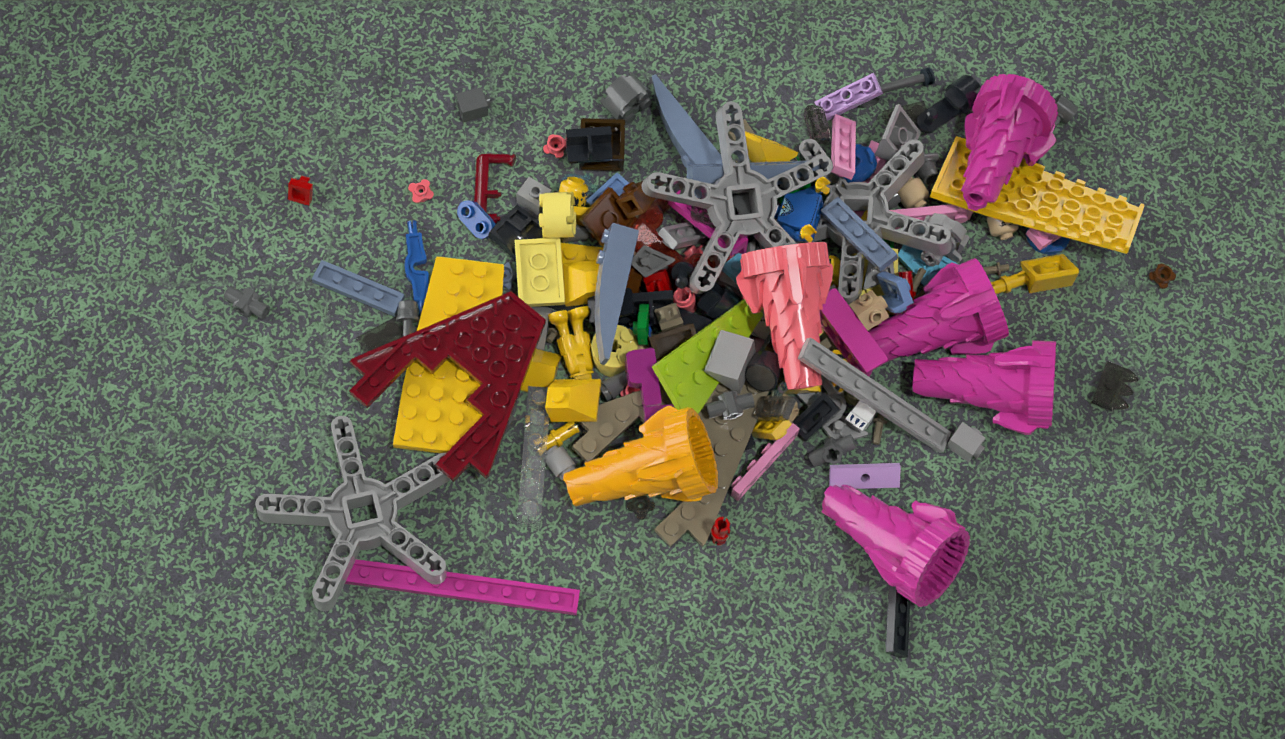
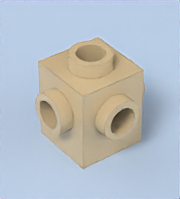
M872 290L848 304L867 331L889 318L885 310L888 307L886 301L881 295L877 297Z

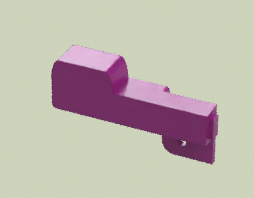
M654 348L632 350L625 357L628 386L640 388L645 422L664 407H674L673 404L661 405L659 379L651 367L656 364Z

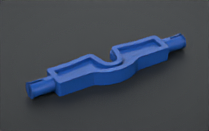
M412 220L413 229L411 221L407 222L409 234H406L408 255L405 259V274L412 284L414 301L418 304L419 316H421L429 286L428 271L414 269L415 266L426 264L427 258L422 242V234L417 231V221Z

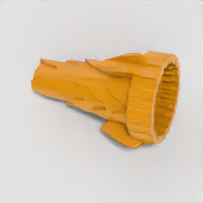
M672 406L664 407L639 426V431L642 432L643 438L625 442V447L608 451L603 457L585 462V466L564 473L563 481L566 483L573 505L577 507L595 501H608L622 497L625 500L647 494L649 498L661 494L662 498L691 502L699 501L703 496L715 493L718 488L717 464L710 438L698 413L689 407L680 410Z

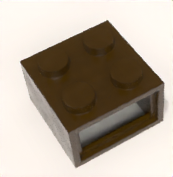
M581 118L580 128L611 126L612 161L579 163V170L624 171L625 120Z
M693 323L648 336L651 348L655 349L656 363L697 334Z

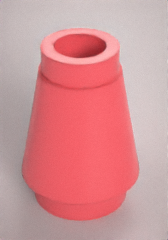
M689 287L678 288L674 292L673 302L679 308L692 313L696 311L695 293Z

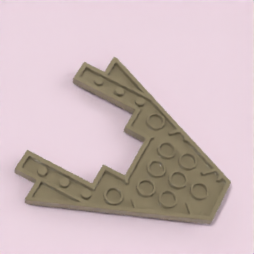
M746 380L738 396L752 393L755 403L754 408L743 410V415L731 420H724L723 416L709 418L706 404L718 401L719 395L732 391L719 382L698 414L704 423L714 451L718 471V488L715 493L703 496L699 501H683L654 529L670 547L686 532L702 547L705 546L768 394V392L754 389ZM659 383L661 405L673 404L662 384ZM641 391L600 404L598 406L597 422H579L588 432L572 446V449L585 462L594 460L638 418L645 423Z

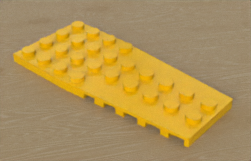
M958 136L955 137L931 191V198L1002 220L1006 223L1021 225L1125 254L1128 253L1144 209V204L1141 203L1137 207L1129 204L1127 198L1121 195L1118 199L1106 195V190L1099 187L1096 191L1085 187V181L1077 179L1075 183L1064 179V173L1056 171L1055 174L1044 171L1045 166L1038 163L1028 166L1025 158L1022 159L1019 167L1014 168L1008 184L1003 185L994 203H987L986 207L978 211L969 209L961 189L966 180V177L963 176L968 167V158L971 150L966 147V139Z
M436 257L417 331L503 294L504 265ZM449 358L434 374L415 360L407 368L404 377L393 448L447 453L482 417L480 413L467 403V399L481 385Z

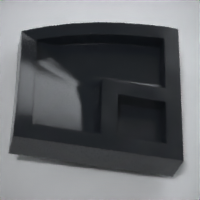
M516 205L489 232L488 237L497 243L516 262L515 240L541 239L543 235L539 220L519 205Z

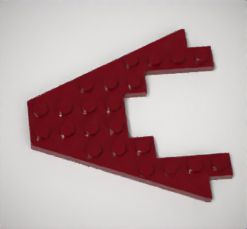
M510 291L352 358L350 365L358 370L363 377L349 392L356 400L368 408L415 360L434 374L449 358L481 385L467 399V403L480 413L482 417L436 463V467L453 482L469 466L473 467L487 479L533 359L546 319Z

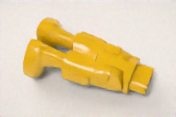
M589 306L578 307L568 312L567 310L548 314L549 322L555 325L559 331L558 347L564 358L570 378L592 379L591 374H594L590 334L583 331V320L590 313ZM568 319L571 323L574 335L569 333L567 323Z

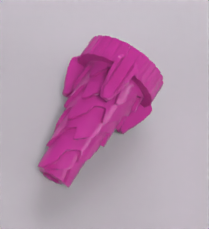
M1000 74L991 77L981 86L973 103V113L965 118L966 147L971 152L968 158V167L963 176L966 177L961 191L968 208L978 211L986 207L987 203H994L1003 185L1008 184L1014 168L1020 166L1023 157L1028 166H1033L1056 142L1052 132L1058 117L1057 104H1055V99L1050 95V92L1032 79L1015 74Z
M976 258L960 265L955 263L946 265L923 287L925 295L914 299V303L907 306L905 311L895 313L892 317L882 321L878 327L868 331L887 356V362L901 356L908 357L919 352L926 354L943 346L944 349L949 348L952 355L986 353L991 351L994 342L1009 336L1007 322L999 300L986 272Z
M1033 340L1032 346L1019 347L1005 353H990L988 355L966 354V358L915 359L913 392L926 397L950 399V403L972 404L978 407L997 410L1000 413L993 417V424H999L1004 428L1025 435H1031L1037 428L1048 429L1052 427L1056 342Z
M837 485L829 486L824 492L825 498L822 503L823 510L821 512L836 521L835 525L852 536L864 548L882 578L889 585L896 586V590H898L897 592L917 606L925 607L933 603L945 592L959 573L968 553L970 535H968L969 533L965 530V527L957 523L956 515L952 510L920 503L915 500L912 503L914 514L907 513L897 506H889L873 495L870 498L849 485H842L841 487Z

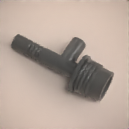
M937 152L925 154V162L916 172L926 185L936 182L939 173L935 165V161L939 159Z
M400 301L396 321L403 323L404 337L417 331L418 327L412 326V323L419 322L417 302Z

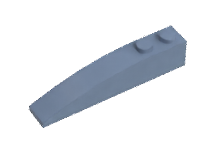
M653 75L652 83L657 107L664 127L681 156L683 165L687 168L688 164L722 163L721 154L657 75Z
M809 160L749 163L750 170H754L770 179ZM722 163L687 165V179L714 184L719 178L724 176ZM819 165L812 168V170L816 171L822 167ZM797 171V178L802 177L803 174ZM777 181V185L783 184V182ZM695 189V196L697 198H702L701 191Z
M612 223L608 230H604L601 242L605 243L603 251H599L596 261L600 265L595 291V330L599 361L602 365H605L610 359L639 230Z

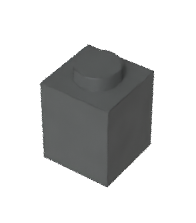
M481 87L456 94V104L463 123L488 116V108L491 107L488 94L484 95Z

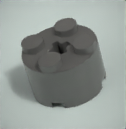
M628 72L630 75L628 77L624 74L618 77L606 89L605 92L608 94L606 98L602 97L600 100L601 104L615 119L625 120L626 125L635 119L636 113L641 109L645 110L652 103L650 99L651 91L632 72Z

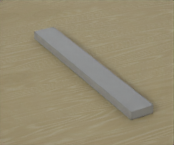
M811 337L805 340L798 360L939 453L944 452L951 431Z

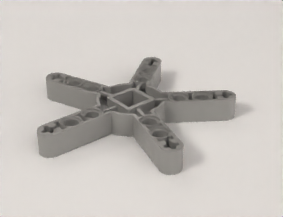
M732 101L725 103L716 112V123L724 170L723 177L719 178L714 184L655 172L646 177L642 182L643 192L650 197L707 209L708 215L716 227L688 282L689 289L695 294H702L714 286L738 238H746L753 235L764 248L797 244L774 219L777 199L816 181L820 177L826 176L833 167L831 159L821 155L770 179L754 170H750L742 110L738 103ZM729 131H730V132H733V133L735 134V136H736V140H735V141H732V140L729 138V136H728V132H729ZM732 154H735V155L738 156V158H739V163H738V164L735 163V162H733V160H732V158H731V155H732ZM821 165L822 169L813 172L812 168ZM797 171L803 174V181L797 178ZM653 180L655 181V185L659 186L656 189L654 188V184L651 183ZM778 180L783 182L784 190L779 189L777 185ZM673 184L680 187V194H676L673 191ZM695 189L701 191L702 199H698L695 196ZM749 192L752 214L735 215L732 194ZM770 232L775 234L776 242L770 240ZM718 238H722L725 241V248L719 246ZM709 257L714 259L715 268H711L708 265L707 260ZM704 277V279H703V281H702V284H703L704 286L701 287V286H700V283H701V282H700L698 279Z
M806 139L799 145L801 161L811 160L821 155L827 156L820 145L813 139ZM910 140L906 142L869 183H847L844 177H839L832 172L824 176L831 182L826 185L830 192L825 194L827 199L825 200L824 207L839 197L852 211L868 210L867 221L864 222L881 239L883 238L940 256L948 254L952 249L951 234L947 228L889 211L888 202L925 162L924 146L920 141ZM821 214L814 241L831 238L833 242L842 247L838 290L847 304H850L862 294L865 257ZM770 232V240L776 242L775 234Z
M338 416L332 421L331 430L344 483L335 489L331 497L263 494L255 502L258 517L265 523L330 526L336 541L312 591L314 605L320 611H329L336 604L360 550H370L383 546L429 583L437 585L446 579L445 560L398 524L399 509L451 480L436 467V463L446 453L436 455L387 484L376 479L366 478L352 422L348 417ZM340 429H344L346 437H342ZM345 449H352V450H353V451L350 452V453H343V452H342V451L345 450ZM351 469H355L358 471L355 474L347 473ZM423 476H426V477H429V478H430V479L427 480V481H420V480H419V478H421V477H423ZM402 488L409 489L406 493L399 492ZM374 504L377 518L352 524L349 513L350 509ZM290 507L297 508L294 512H286ZM312 509H320V512L316 514L310 513ZM397 539H402L405 541L400 545L393 543ZM342 552L349 553V555L345 558H340L338 556ZM415 553H420L423 555L419 559H414L411 557ZM331 573L340 574L335 579H331L328 577Z

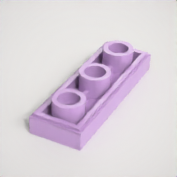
M872 73L815 101V105L822 121L826 122L833 119L836 114L841 115L882 95L883 92L876 75Z
M900 463L830 465L829 486L837 485L841 487L842 485H849L855 489L900 488L901 466Z

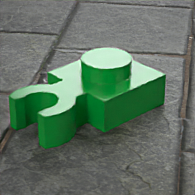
M640 304L638 321L633 322V335L638 336V345H648L649 304Z

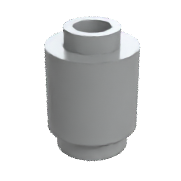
M556 445L546 451L545 454L547 456L544 458V461L556 478H560L563 482L564 473L576 469V464L563 446L558 448Z

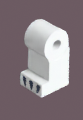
M859 401L848 414L846 420L864 431L878 412L862 401Z

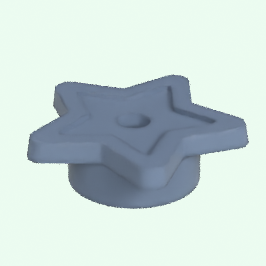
M507 262L504 265V274L507 277L503 278V286L510 290L512 281L517 279V273L511 268L510 262Z

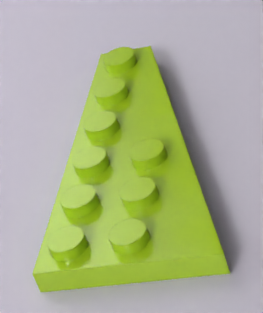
M743 299L651 366L677 410L689 407L699 414L719 383L718 380L704 371L719 332L724 330L749 338L764 315L762 311L752 314L750 307L745 299Z

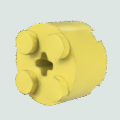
M573 192L540 194L539 202L540 207H543V213H539V225L542 227L543 238L575 237L576 212H574L573 207L575 205Z
M617 325L612 350H616V352H611L610 359L605 365L600 364L596 334L594 335L591 344L592 361L601 374L612 377L622 371L626 372V354L638 348L633 331L624 326Z

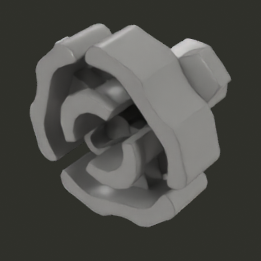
M934 213L932 217L927 215L924 221L943 226L950 231L952 249L943 256H948L950 260L956 263L962 260L960 253H962L969 240V236L965 235L967 232L966 228L958 221H954L944 214ZM926 251L921 253V259L926 265L932 267L939 265L943 256Z

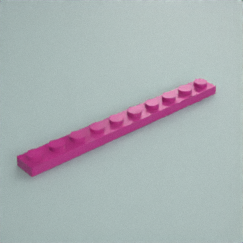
M358 559L355 560L345 584L569 615H577L580 590L453 572H447L444 582L435 585L426 581L409 566Z

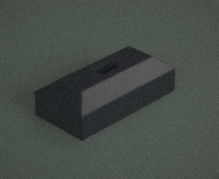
M823 393L792 423L800 428L799 434L805 441H808L841 409L826 393ZM819 413L820 417L815 421L814 417Z

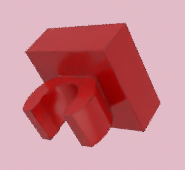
M301 176L299 180L291 178L288 183V200L310 205L313 184L309 183V177Z
M666 269L658 270L646 278L643 276L647 292L673 290Z

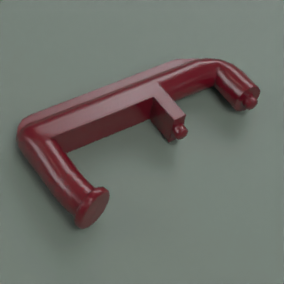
M481 154L477 157L474 201L486 213L487 198L499 199L502 195L498 190H488L489 165L509 164L513 167L516 161V154ZM488 214L495 224L500 221V216L497 214Z

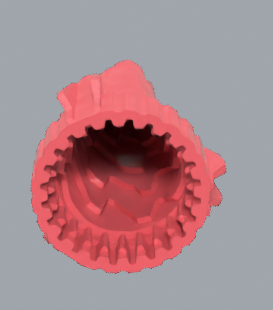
M827 243L791 244L742 254L740 260L742 270L736 277L738 287L752 314L760 313L762 308L764 309L766 327L770 326L772 345L775 353L778 355L779 367L783 368L788 390L822 385L821 374L798 360V356L807 338L811 337L820 343L819 334L822 333L819 310H823L822 304H826L833 276V266L829 262Z

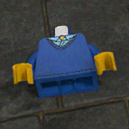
M820 177L815 185L793 194H786L782 206L777 205L774 218H777L778 224L796 243L802 241L810 243L814 240L821 217V209L824 207L822 195L820 194H828L830 192L826 185L831 182L825 177Z

